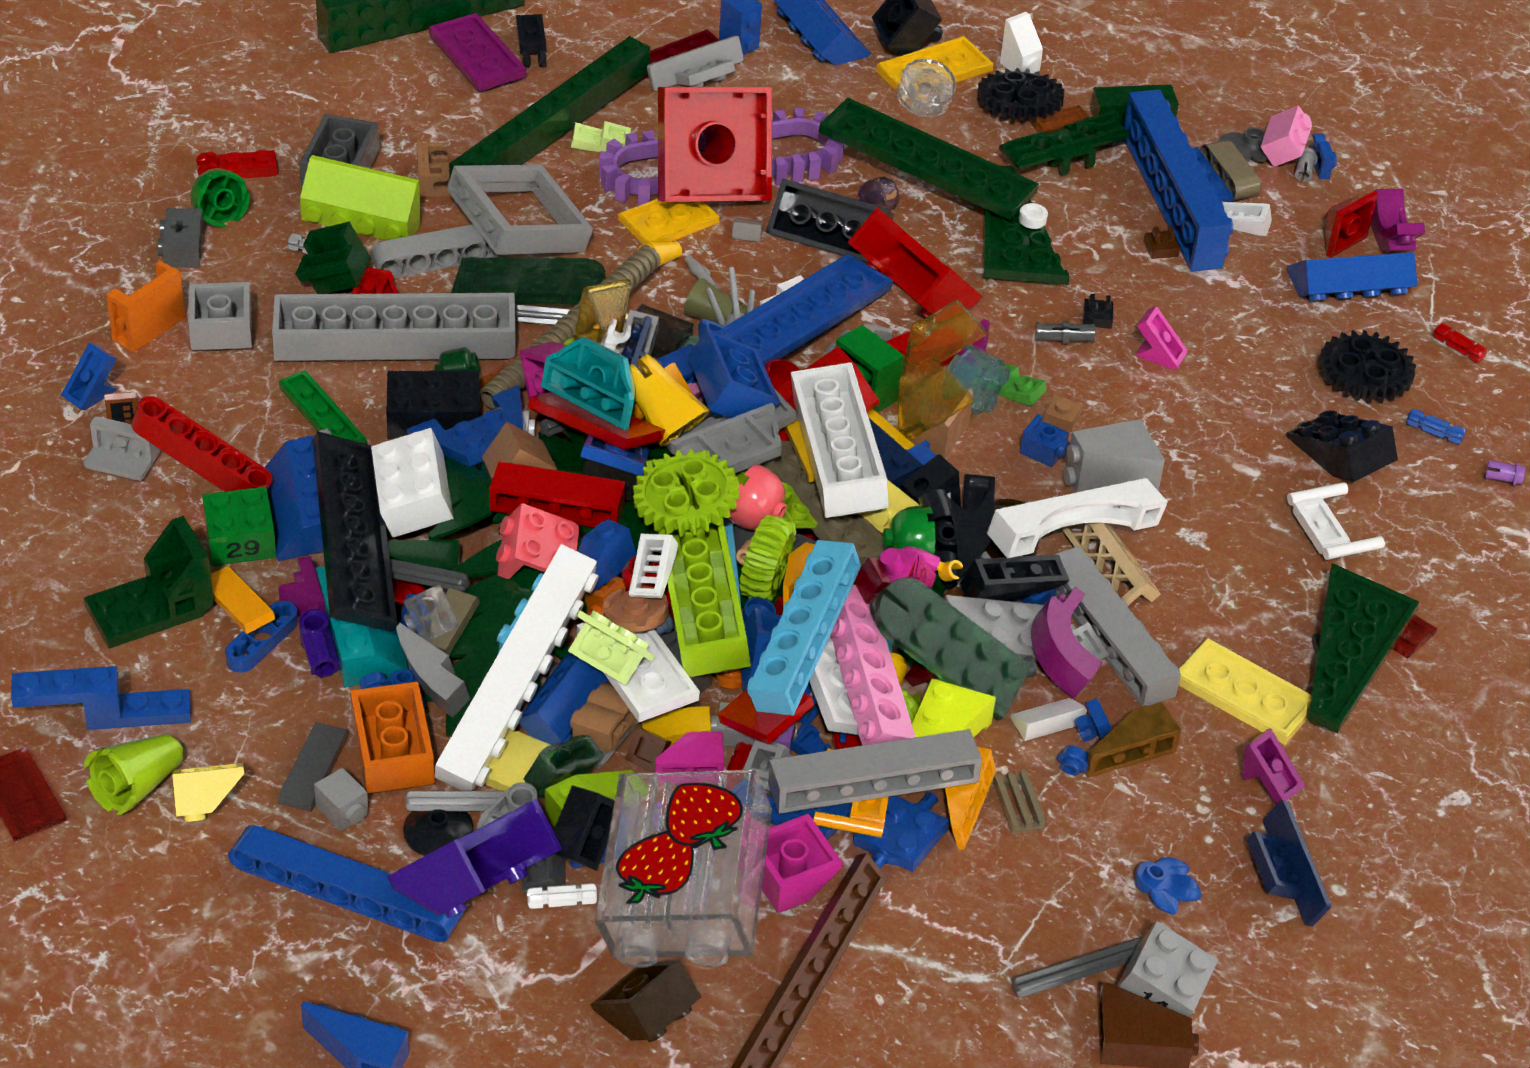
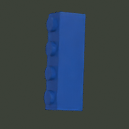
M774 0L779 6L776 9L778 13L785 19H790L788 24L797 33L803 34L800 38L809 47L815 48L812 52L822 62H825L827 59L836 66L870 56L871 52L825 0Z
M1414 252L1314 259L1287 266V273L1298 296H1309V301L1327 300L1326 295L1336 294V299L1354 298L1353 293L1363 292V297L1381 296L1380 291L1390 290V295L1407 294L1408 288L1417 286Z
M315 435L286 441L265 466L272 475V482L267 493L274 526L278 562L323 551L312 442Z

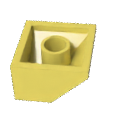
M243 763L173 770L176 817L184 816L185 822L205 820V813H212L244 775Z

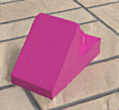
M1154 306L1147 309L1137 324L1142 336L1146 339L1136 355L1170 369L1178 368L1188 350L1158 307Z

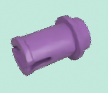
M1489 459L1487 468L1499 470L1500 472L1487 470L1485 479L1513 483L1512 486L1523 484L1526 467L1520 466L1519 462L1513 465Z

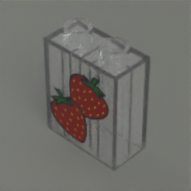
M757 770L619 774L595 915V922L613 958L631 967L644 968L654 965L660 957H687L695 964L713 967L725 964L729 956H753L772 814L771 805Z

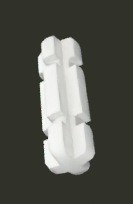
M583 883L581 887L577 888L576 884L547 886V890H542V887H532L527 890V903L531 909L543 908V904H548V908L575 906L577 902L581 901L582 905L595 904L597 901V889L594 883Z

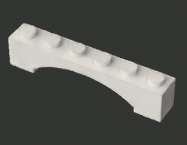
M1147 478L996 509L987 534L1008 559L1034 553L1038 539L1056 529L1070 525L1112 523L1129 526L1134 531L1157 526L1168 501Z

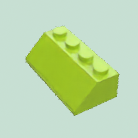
M315 155L310 157L300 195L301 220L325 226L350 221L356 233L383 240L415 235L421 225L419 180Z

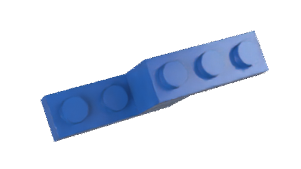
M117 666L12 673L11 701L13 708L83 703L87 730L191 723L189 689L121 693Z

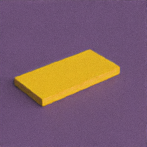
M965 36L880 62L876 66V72L904 99L993 71V62Z

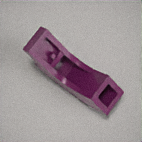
M1374 190L1378 193L1371 220V228L1378 246L1383 251L1416 250V238L1425 234L1424 223H1408L1404 206V190Z
M1076 586L1067 596L1063 593L1057 599L1052 596L1035 616L1031 628L1032 646L1041 667L1049 678L1073 699L1090 682L1102 664L1099 659L1078 642L1073 634L1071 616L1085 596Z

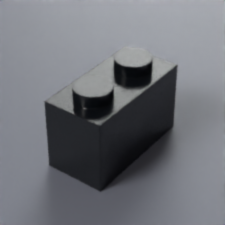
M572 785L554 828V833L563 849L554 853V855L597 871L623 805L599 793Z

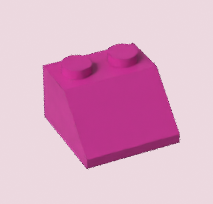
M809 813L747 836L744 864L777 913L809 902L843 865V862Z

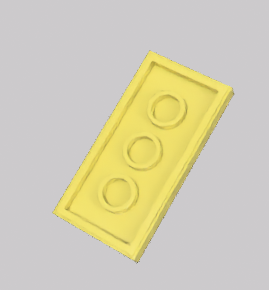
M1209 638L1179 668L1181 673L1180 687L1261 732L1271 728L1278 741L1284 745L1308 719L1311 694Z

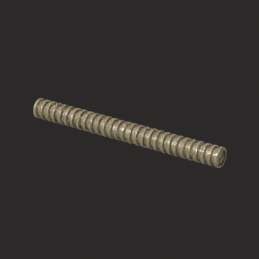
M648 245L640 247L617 270L613 271L601 284L597 285L590 294L579 301L573 309L562 316L556 324L552 325L550 329L528 348L551 341L563 344L566 340L572 339V337L583 335L600 317H603L627 293L631 292L638 283L642 282L655 268L659 267L661 259L657 251ZM520 355L489 381L486 386L481 388V399L489 408L497 409L493 404L492 395L518 385L520 389L526 386Z

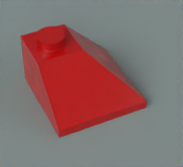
M1372 191L1349 198L1328 210L1324 229L1327 257L1332 258L1367 238L1378 193Z

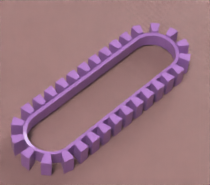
M793 108V118L786 119L785 110L773 111L772 138L805 135L819 140L824 145L818 151L773 158L772 176L774 175L776 186L781 185L783 178L787 179L788 173H790L792 181L802 182L804 170H807L808 180L820 179L821 166L829 174L837 170L838 161L842 162L844 144L819 133V125L828 116L827 114L817 111L813 120L804 118L805 108ZM653 130L642 131V142L638 143L637 132L625 134L624 147L616 139H612L607 143L606 152L601 151L599 157L601 187L605 192L615 189V200L625 203L630 194L638 195L639 206L649 202L650 195L658 194V177L635 178L620 170V167L629 161L658 157V140H655ZM703 132L698 140L699 151L706 148V137Z

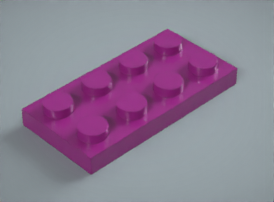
M477 13L429 26L430 37L478 92L526 77V67Z

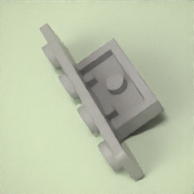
M734 35L647 65L651 89L658 91V87H670L675 84L688 87H702L707 80L718 81L725 79L726 74L736 71L734 64L744 60L739 36Z

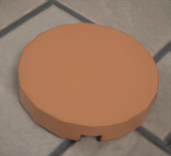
M641 586V588L654 589V587ZM621 588L609 594L603 601V616L630 632H644L654 629L666 621L669 617V603L665 594H663L662 598L630 597L629 591L626 592V588Z

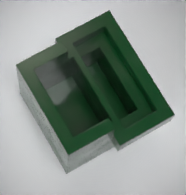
M349 221L309 231L303 244L308 254L303 255L295 274L300 282L310 281L317 294L341 291L359 286L371 257Z

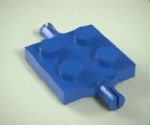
M930 791L926 792L924 797L916 804L896 795L889 796L882 838L855 833L854 845L868 851L873 856L872 860L880 869L884 864H891L914 872L948 831L949 819L930 811L938 802V797L934 793L931 795Z

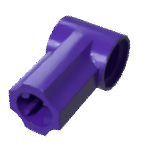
M319 609L307 610L299 618L301 646L305 650L311 675H317L320 678L332 676L340 668V664L329 629V617L324 611Z

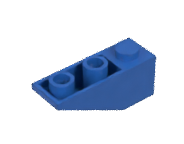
M303 1001L301 1005L303 1028L345 1068L403 1067L409 1054L408 1031L401 1030L395 1025H384L370 1021L360 1015H349L332 1010L326 1005H315Z

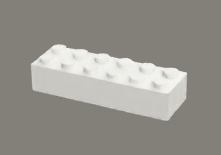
M852 362L791 372L793 402L825 518L889 508L886 473Z

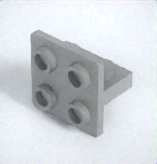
M95 416L90 423L93 448L84 460V467L142 481L161 450L136 434L131 424Z

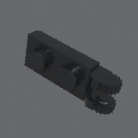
M542 14L516 15V30L519 52L522 54V64L525 67H529L530 55L538 53L539 66L546 67V39Z

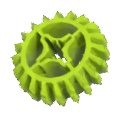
M766 515L760 521L747 548V554L741 569L742 574L739 587L741 594L749 597L748 599L754 597L771 601L776 596L777 590L780 589L781 583L784 580L789 554L794 549L796 528L793 522L787 521L786 518L771 515Z

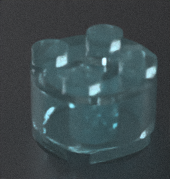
M966 345L963 349L967 351L962 356L956 354L946 370L942 385L947 387V393L942 392V395L946 398L971 388L974 393L971 412L975 414H980L984 411L990 413L997 405V395L1001 386L1005 385L1010 377V369L1005 367L1003 360L973 345Z

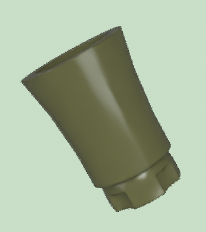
M699 279L692 287L686 299L684 314L701 320L704 318L719 324L706 289L709 287L713 291L725 321H727V316L733 314L731 296L713 286L706 279ZM739 301L740 313L747 314V306H744Z

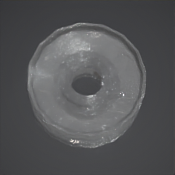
M916 59L908 63L904 68L897 85L896 94L900 104L914 115L925 118L937 117L945 113L950 106L956 91L957 82L954 74L942 63L931 59Z

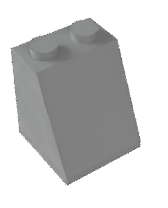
M1141 419L1072 431L1071 442L1067 446L1068 460L1067 466L1063 469V478L1066 485H1070L1074 493L1147 478L1159 491L1165 459Z

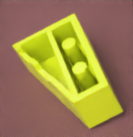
M932 678L912 723L915 737L970 729L974 738L982 729L986 730L992 724L996 697Z

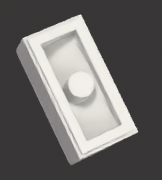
M1067 698L1011 714L1010 718L1024 741L1076 727L1075 719L1086 715L1087 709L1075 700Z

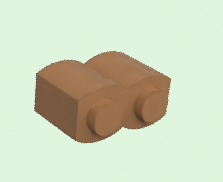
M604 682L596 690L593 689L590 692L587 703L580 710H575L571 717L570 727L573 729V740L606 752H611L618 746L625 732L634 726L637 719L613 685Z

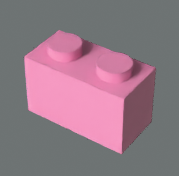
M1299 105L1270 117L1260 147L1273 167L1303 155L1312 128V122L1310 117L1303 113Z

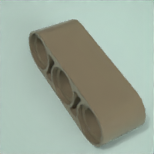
M1230 140L1203 144L1200 151L1234 195L1233 201L1259 195L1260 181L1257 174Z

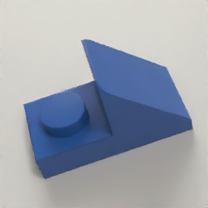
M89 342L61 396L85 411L104 399V394L114 393L117 388L105 380L117 358L99 345Z

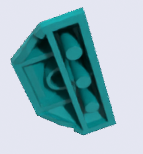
M581 337L558 352L546 357L541 387L623 430L629 429L636 386L628 358L587 337Z

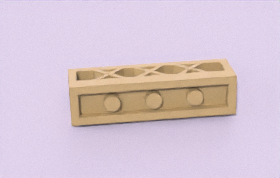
M1085 523L1083 533H1074L1070 528L1072 525L1061 528L1073 546H1079L1087 557L1093 560L1095 567L1103 577L1112 581L1111 586L1116 593H1118L1120 581L1131 582L1134 587L1121 597L1128 606L1140 595H1143L1150 602H1153L1161 595L1110 523ZM1090 539H1100L1098 553L1087 552ZM1105 560L1116 561L1113 574L1102 573Z

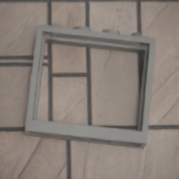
M471 165L453 167L447 191L496 255L586 251L589 239L592 237L593 228L543 165ZM532 191L557 224L510 225L485 192Z

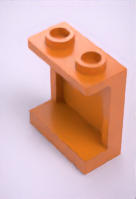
M161 260L155 263L157 277L129 296L116 288L106 294L112 340L133 353L185 318L181 272Z

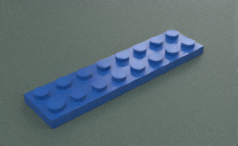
M846 254L716 331V333L756 348L765 366L769 361L784 357L890 291L893 280L852 255Z

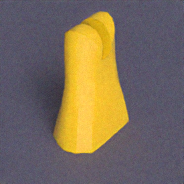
M646 354L637 360L641 372L633 364L630 365L636 386L634 399L641 408L647 422L665 429L663 440L658 442L662 447L670 444V441L681 436L682 431L687 432L698 425L709 414V409L680 385L653 357Z

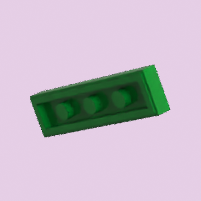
M306 370L279 380V389L316 431L328 428L334 436L367 444L366 437Z

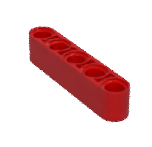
M145 396L140 399L131 422V427L136 434L224 492L266 487L268 491L272 482V475L265 467L155 396Z

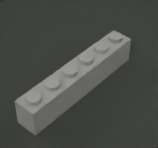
M1079 546L1057 553L1069 577V582L1057 587L1056 597L1058 598L1061 593L1067 596L1075 586L1085 594L1072 613V618L1079 627L1089 622L1109 653L1104 659L1141 707L1176 697L1181 679L1179 668L1165 655L1161 645L1153 640L1146 631L1142 621L1134 616L1128 608L1126 601L1118 596L1112 588L1110 581L1103 577L1095 567L1093 560L1087 557Z
M970 729L772 759L769 761L768 785L778 814L977 783L980 778L982 757Z

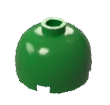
M214 168L202 173L193 183L190 193L191 206L193 209H202L203 220L210 225L226 227L227 225L223 223L231 220L237 222L243 217L248 209L250 193L247 191L245 180L236 173L226 169Z
M907 507L897 512L891 519L890 527L883 530L884 548L902 549L905 546H911L934 554L935 521H928L927 513L933 514L931 507Z

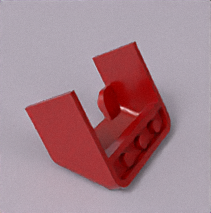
M878 207L847 242L869 260L866 263L868 266L880 273L883 272L923 306L919 312L932 323L936 318L942 322L974 307L982 298L948 265L943 264Z

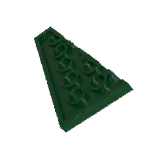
M1001 166L1016 173L1012 166ZM984 208L983 278L1069 284L1070 275L1067 270H1063L1061 258L1058 253L1054 252L1051 246L1052 241L1044 226L1038 229L1023 226L1019 222L1020 211L1009 220Z
M1331 564L1307 720L1338 734L1417 612L1419 601L1336 564Z

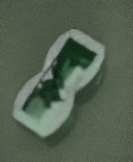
M578 735L569 739L565 745L554 744L545 747L539 753L523 779L526 783L536 788L538 798H545L546 788L573 775L590 774L602 758L603 753L591 736Z

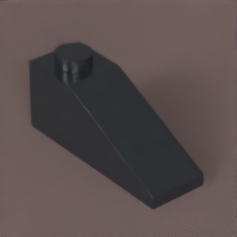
M1059 554L1021 556L1008 559L1007 557L974 559L963 577L961 585L966 597L1014 602L1065 585L1069 582V577Z

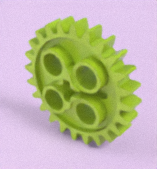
M690 449L687 455H682L680 450H676V456L673 458L665 453L663 454V462L653 459V468L643 467L644 476L636 477L637 485L633 486V499L638 516L644 517L645 525L653 523L654 531L656 532L665 527L666 535H670L674 529L678 530L680 537L684 535L686 530H690L693 535H696L697 528L700 527L709 532L710 523L718 526L721 525L720 516L724 518L731 517L730 509L737 508L736 500L740 498L738 477L735 476L734 468H728L727 460L719 462L718 454L707 458L706 450H703L698 456L694 455L693 449ZM678 476H679L680 479L682 480L683 486H680V482H679ZM690 499H693L694 508L690 504Z

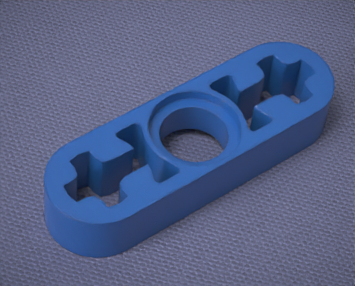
M277 601L271 604L269 607L274 612V621L249 634L242 631L231 641L225 649L227 667L234 672H247L266 657L297 627L298 612L295 604L289 601ZM258 633H268L271 635L265 640L254 638Z

